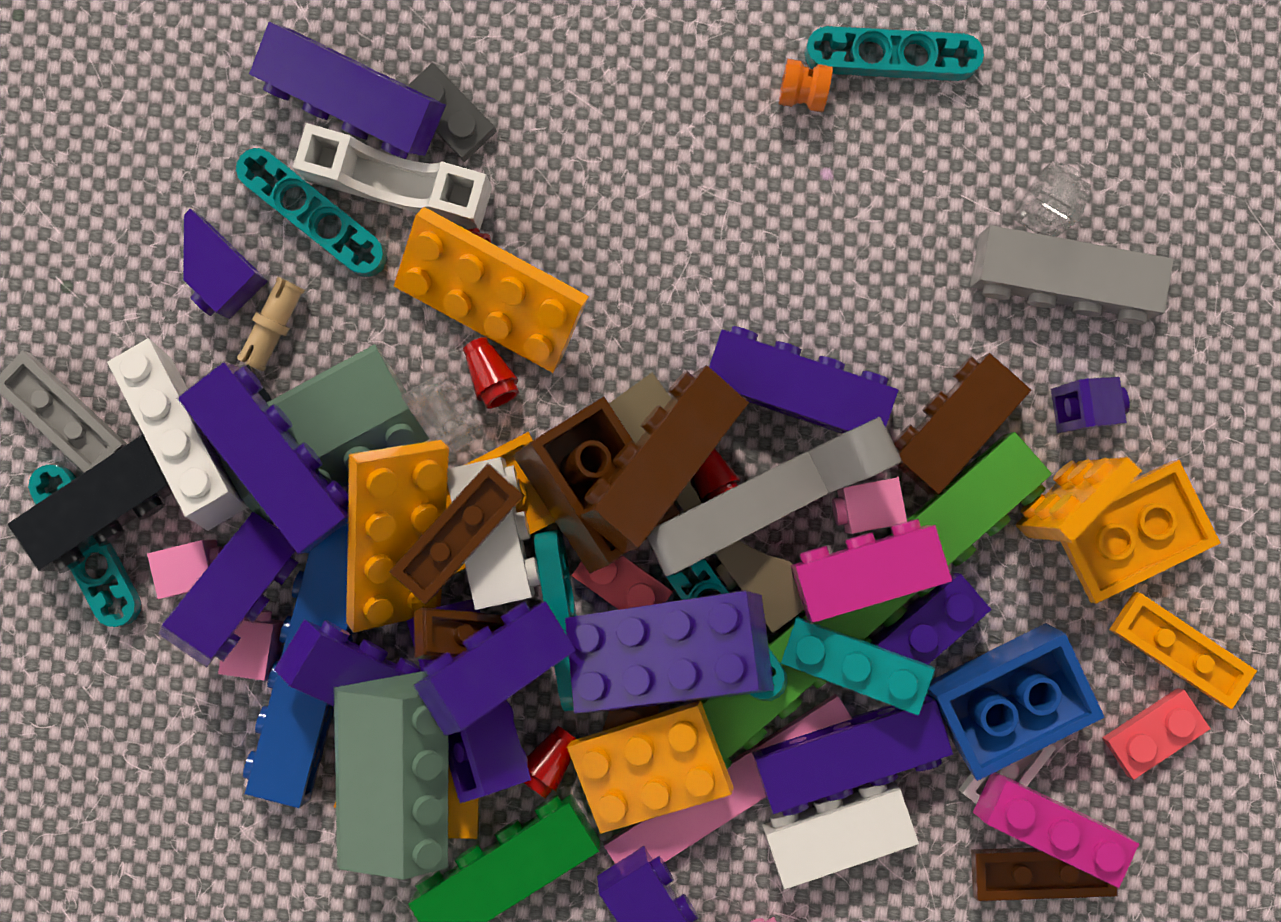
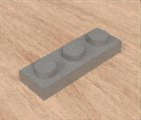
M21 351L0 374V394L84 473L127 445L120 436L31 353Z

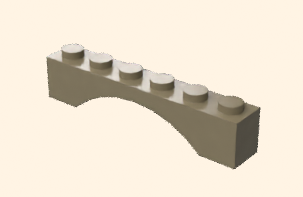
M652 372L609 404L636 444L646 432L641 427L646 417L658 405L665 408L672 398ZM690 481L673 502L680 513L702 504ZM740 540L713 553L721 563L714 570L730 591L738 587L740 591H749L762 595L765 624L772 633L804 610L791 565L793 564L791 561L764 554L742 543Z

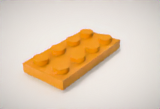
M423 207L415 215L394 283L395 288L552 373L562 360L589 298L588 295L426 207Z
M442 440L349 454L346 624L353 633L409 620L414 617V611L421 607L435 608L441 606L442 589L428 604H424L389 571L446 509L449 447Z

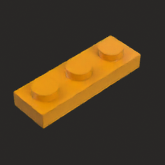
M1133 592L1109 629L1228 709L1234 708L1257 672L1250 665L1139 592Z

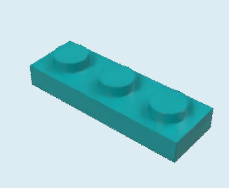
M800 617L796 618L781 664L916 715L920 713L935 671L933 666Z

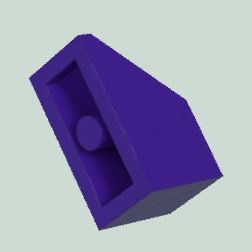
M191 208L184 214L183 280L195 291L190 298L207 315L212 316L216 312L231 319L268 280L204 217Z
M1120 377L1080 379L1051 389L1057 434L1127 423L1126 414L1129 412L1130 401L1127 390L1121 387Z

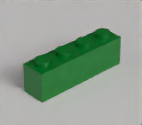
M570 794L560 800L558 795L552 796L534 809L537 816L521 825L518 819L512 821L494 834L497 839L494 843L484 849H481L479 844L474 845L454 860L457 866L443 875L440 870L434 871L420 879L415 884L417 891L408 903L418 922H488L598 853L600 839L573 795Z

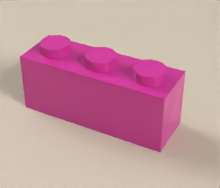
M914 519L891 526L893 535L875 540L873 532L845 540L847 549L829 554L827 546L800 553L802 562L791 565L807 620L814 623L952 582L936 526H921L919 519Z
M998 772L989 776L973 810V813L987 825L1120 888L1139 846L1138 842L1122 832Z

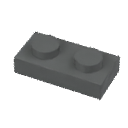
M433 62L407 85L446 104L435 133L463 162L470 158L497 132L495 126Z

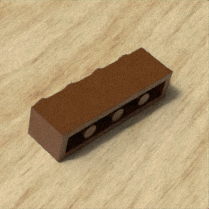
M708 365L693 374L685 371L679 376L668 390L673 397L665 408L658 405L641 424V427L646 431L636 444L631 440L621 449L613 460L617 469L608 480L601 477L584 497V500L589 504L580 514V517L622 553L641 546L749 403Z

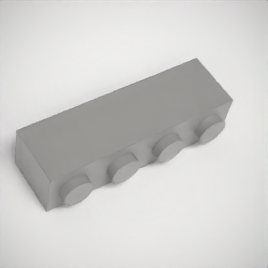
M990 225L979 234L970 288L983 290L982 295L991 299L1009 300L1011 295L1028 298L1027 304L1035 307L1055 308L1056 303L1073 306L1072 312L1075 314L1101 316V312L1117 314L1118 321L1143 325L1146 324L1147 320L1165 313L1174 259Z

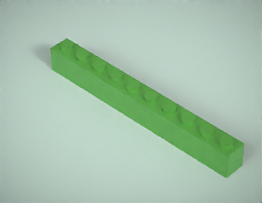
M1016 432L1004 434L954 477L940 494L931 497L907 518V521L919 519L921 526L935 525L947 565L952 563L957 567L976 551L973 543L982 535L987 533L989 536H992L1010 522L1011 518L1008 513L1020 502L1023 506H1026L1037 499L1046 489L1042 483L1052 473ZM935 587L814 623L871 643L872 639L868 635L881 624L887 628L899 620L907 611L903 605L916 593L923 597ZM804 610L768 640L769 648L780 663L796 618L800 617L807 620ZM782 664L787 674V686L784 693L775 700L761 701L750 694L701 700L726 768L728 769L732 764L729 757L743 746L746 750H749L767 734L764 727L777 715L784 719L793 713L802 703L799 696L811 685L818 689L828 681ZM775 669L772 670V677L777 674Z

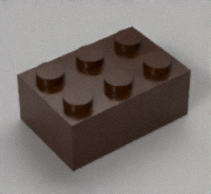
M604 396L534 439L513 455L589 573L610 565L625 554L580 517V514L589 504L584 500L587 492L601 477H604L606 480L610 478L617 469V466L613 463L614 458L632 440ZM674 503L656 526L680 515Z

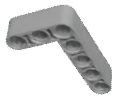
M878 417L654 527L647 536V539L665 575L668 576L828 493L874 476L900 463L902 460L881 418Z

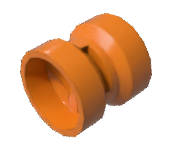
M787 58L778 105L793 107L797 103H806L810 111L823 113L829 94L833 67L818 64L813 69H809L800 60Z

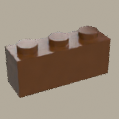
M991 353L977 360L972 356L969 357L953 374L952 377L958 382L947 394L940 390L925 405L922 411L927 416L915 429L910 424L893 442L902 460L896 466L929 495H937L943 491L1032 391Z

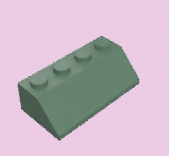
M376 344L267 402L269 407L276 404L289 418L293 427L288 431L299 445L303 442L307 443L322 462V465L317 469L328 483L335 480L341 487L349 483V454L423 443L430 439L417 405ZM211 443L241 500L252 512H255L273 525L274 522Z
M425 671L334 687L337 866L340 870L404 880L448 868V735L443 734L413 686L427 676Z

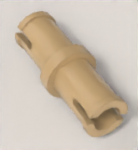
M277 276L276 283L261 313L255 312L252 318L256 323L241 353L237 356L238 360L246 362L245 364L253 368L265 371L266 364L280 336H286L290 329L286 324L301 294L305 291L303 288Z

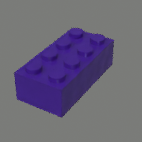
M741 591L565 618L566 635L576 651L569 655L574 713H599L774 691L763 601L760 594Z

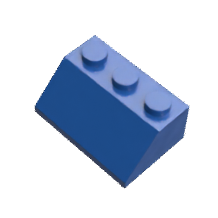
M1047 623L932 679L927 694L936 700L947 734L977 781L1105 718L1066 633Z

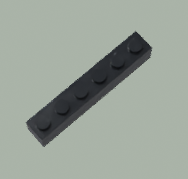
M246 365L262 384L263 389L258 393L267 403L276 398L261 374L250 365ZM142 434L7 523V525L38 571L58 570L59 573H64L85 560L83 553L90 549L89 547L98 543L100 547L105 546L125 533L123 526L136 517L143 520L157 513L165 506L162 500L173 492L144 434Z

